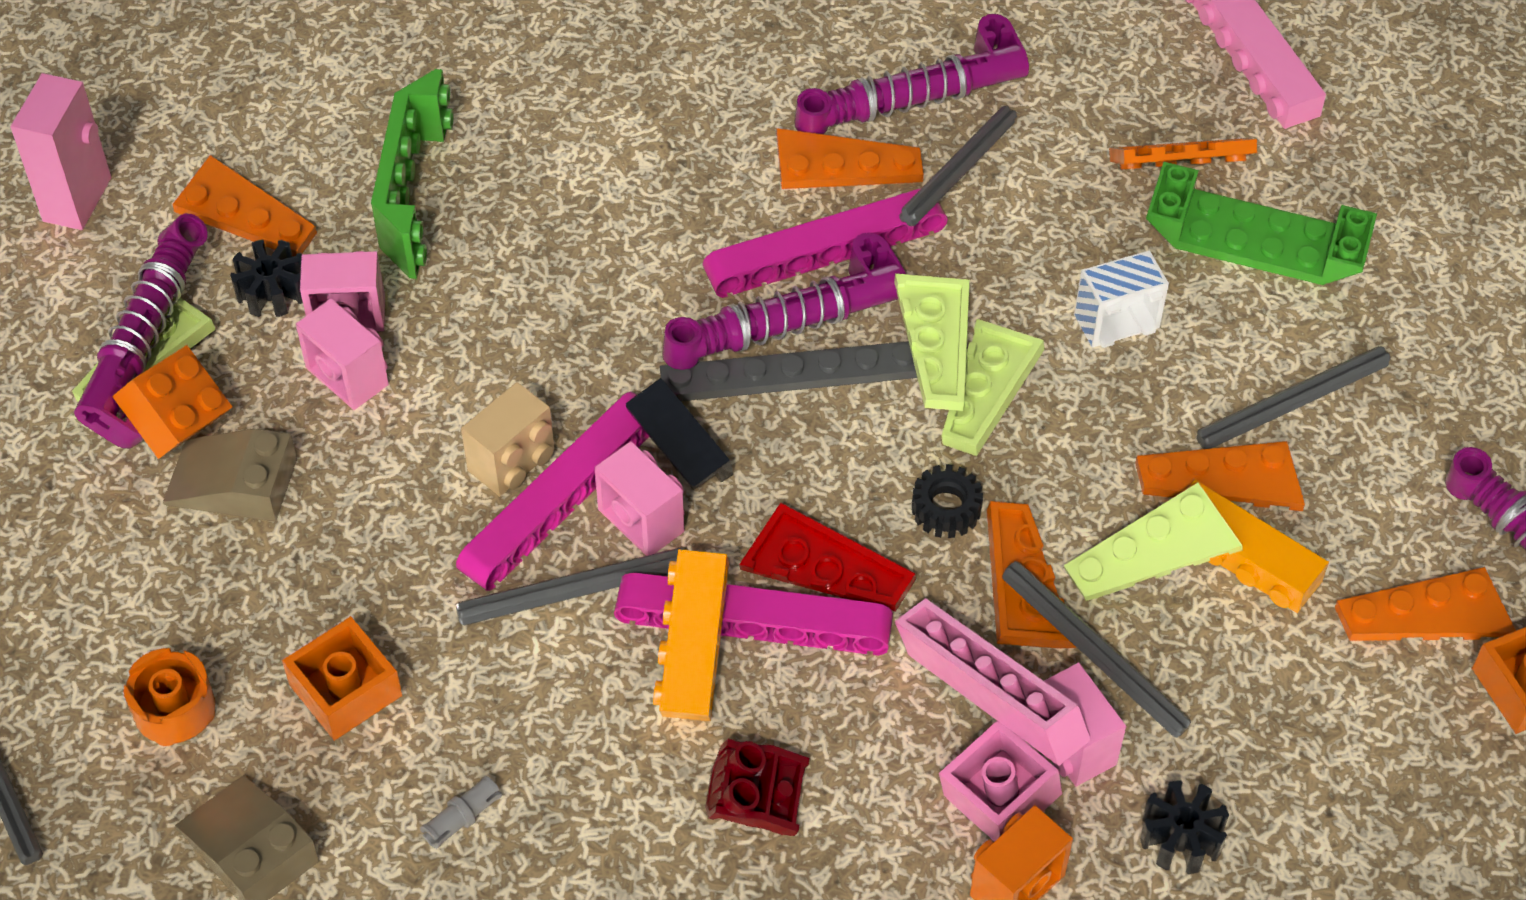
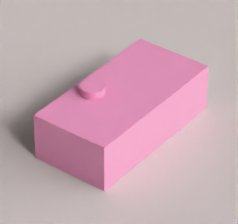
M41 73L10 127L42 221L83 230L112 177L98 134V125L94 121L83 82Z

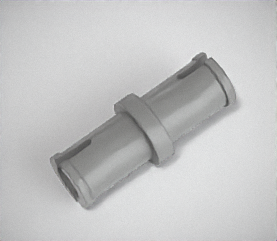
M484 776L480 782L460 798L454 796L447 802L448 807L427 824L420 827V831L424 833L423 837L426 841L437 849L463 826L469 828L474 824L475 817L502 797L496 783L489 777Z

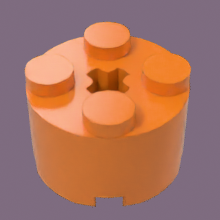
M161 648L143 655L130 668V676L126 685L124 684V697L136 727L145 737L161 746H170L195 737L215 717V697L205 667L198 657L183 650L184 653L171 652L170 648Z

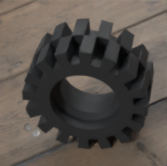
M946 464L945 471H941L939 465L933 466L932 474L925 470L922 473L921 479L917 478L915 481L912 496V515H915V522L918 526L924 523L923 530L928 534L932 528L935 529V537L941 538L943 531L948 532V538H955L956 530L963 536L967 534L968 526L973 529L977 524V519H980L983 502L982 486L980 482L975 483L976 476L970 473L965 477L966 469L960 466L957 472L952 471L953 465ZM950 493L959 497L962 505L956 509H942L933 504L932 500L938 494Z

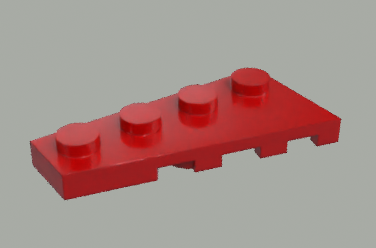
M781 502L739 564L740 570L849 600L882 604L895 612L916 581V574Z

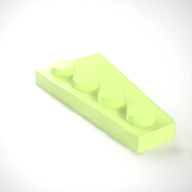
M895 273L894 283L924 407L963 411L970 280Z
M179 298L178 302L173 304V313L166 319L164 331L158 334L159 342L156 347L151 349V358L143 372L186 345L191 349L215 330L212 319L182 298ZM169 306V308H168V310H167L165 316L168 314V312H169V310H170V306ZM98 363L73 389L72 392L77 402H79Z
M980 319L976 320L974 336L966 352L963 411L949 410L942 431L943 445L974 456L979 454L1042 355L1044 340Z
M1196 483L1064 565V568L1087 601L1135 586V583L1152 577L1157 579L1169 575L1171 571L1208 562L1210 558L1225 553L1230 555L1242 551L1243 548L1199 483Z

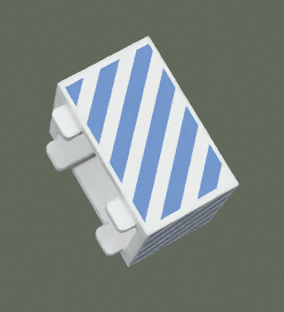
M1150 250L1081 270L1074 316L1092 348L1100 345L1106 348L1114 345L1117 340L1140 333L1149 335L1155 333L1157 328H1160L1169 283Z

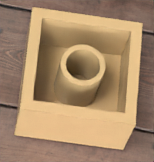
M518 382L513 384L461 428L467 471L499 497L508 489L513 490L519 487L524 481L526 474L535 466L546 464L554 451L550 407Z

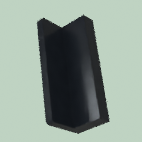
M662 378L626 403L628 412L691 488H698L714 475L720 482L734 475L730 459Z

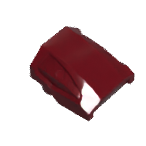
M728 738L721 745L711 770L705 804L708 819L721 818L750 827L762 828L780 835L795 836L799 832L800 826L796 824L802 780L810 758L774 745H760L751 741L739 742Z

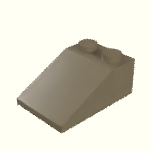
M253 428L188 439L184 442L166 491L163 505L276 522L297 461L291 434Z
M244 775L175 825L177 830L238 900H269L319 862L313 840L284 808Z

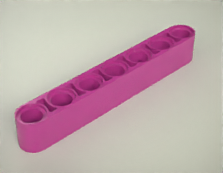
M916 189L718 249L707 255L702 265L716 295L724 298L728 297L727 293L738 294L760 287L763 282L770 284L796 276L795 273L799 271L803 274L829 266V262L832 261L839 263L848 260L851 256L853 240L860 234H878L891 247L897 245L895 243L897 241L904 243L930 235V231H934V233L939 232L946 226L948 219L940 203L937 202L916 225L908 226L906 222H901L899 214L902 212L903 206L920 190Z
M630 391L618 399L474 537L459 554L456 568L486 591H491L496 587L494 583L497 580L501 582L523 561L521 557L523 555L528 556L549 535L546 533L549 529L553 531L575 510L572 507L575 504L579 506L596 489L595 466L630 441L639 447L649 438L626 408V403L634 398L636 394Z
M643 573L625 574L622 576L614 610L615 618L622 623L629 624L631 620L636 621L635 625L669 629V625H663V611L665 601H672L674 585H668V577ZM727 584L721 636L748 639V636H754L753 640L787 644L788 641H794L793 645L822 649L833 646V650L861 654L873 651V655L879 656L887 653L889 649L893 612L889 607L878 603Z

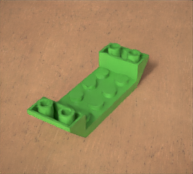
M434 69L394 93L371 200L379 248L411 279H417L419 266H425L427 260L426 244H421L423 239V221H417L415 205H409L410 193L409 187H406L407 181H413L415 176V161L412 160L413 154H419L421 141L444 142L446 129L452 130L453 109L448 108L450 85L444 84L442 69Z
M1163 162L1146 219L1175 249L1320 285L1363 272L1377 213L1341 205L1337 221L1332 223L1197 190L1195 186L1199 170Z

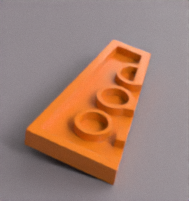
M777 128L776 136L782 189L923 182L924 174L919 147Z
M1240 138L1109 148L1110 162L1120 164V169L1142 168V163L1155 162V167H1162L1163 162L1177 165V160L1190 159V164L1212 163L1211 157L1225 156V162L1246 161V154L1257 153V139Z
M211 155L172 204L176 213L181 215L185 213L193 214L199 217L205 224L253 242L264 240L265 246L274 250L277 248L279 240L289 242L293 257L297 253L303 254L317 234L314 224Z
M1287 441L1139 455L1136 457L1135 464L1143 495L1174 498L1187 490L1194 480H1197L1229 501L1253 503V506L1270 508V505L1289 507V510L1303 511L1305 506Z
M990 501L987 508L997 644L1059 649L1076 648L1072 642L1002 578L1006 568L1013 562L1018 561L1059 598L1054 585L1055 575L1051 565H1047L1042 552L1044 545L1029 505Z
M1485 567L1337 600L1335 610L1349 641L1401 640L1402 638L1423 637V640H1439L1440 637H1463V640H1480L1481 637H1502L1516 631Z

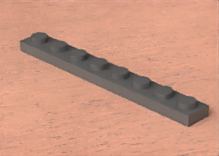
M909 341L698 362L694 367L685 370L674 369L668 365L660 366V377L680 401L917 378Z

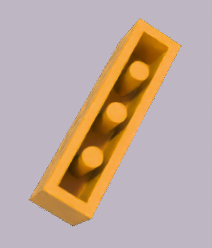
M1194 480L1188 488L1196 483L1200 484L1243 548L1242 551L1230 555L1225 553L1210 558L1208 562L1215 566H1223L1234 573L1237 579L1244 585L1254 586L1266 593L1279 607H1288L1298 613L1323 582L1329 561L1207 486Z
M678 549L677 561H670L668 585H674L672 601H665L663 611V625H669L667 641H660L658 665H664L663 681L656 680L653 696V705L660 706L659 711L662 717L711 721L729 568L727 554Z

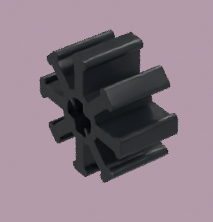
M264 240L252 242L255 260L242 256L241 252L234 256L233 264L236 274L231 273L230 277L235 296L239 304L243 303L244 300L247 301L251 315L260 317L262 315L261 311L268 301H272L276 317L288 314L284 297L296 300L298 304L303 303L300 292L302 254L297 253L293 257L289 242L279 240L277 248L270 256L267 255Z
M1181 780L1171 781L1168 783L1164 801L1158 798L1156 793H1152L1148 798L1142 818L1144 825L1140 842L1143 849L1161 844L1156 865L1164 870L1170 869L1172 859L1176 852L1179 851L1183 852L1187 864L1186 873L1200 872L1205 854L1210 856L1212 861H1217L1227 837L1224 829L1229 813L1225 805H1221L1217 809L1207 810L1212 794L1211 788L1199 784L1196 796L1192 803L1185 801L1181 789L1183 782Z

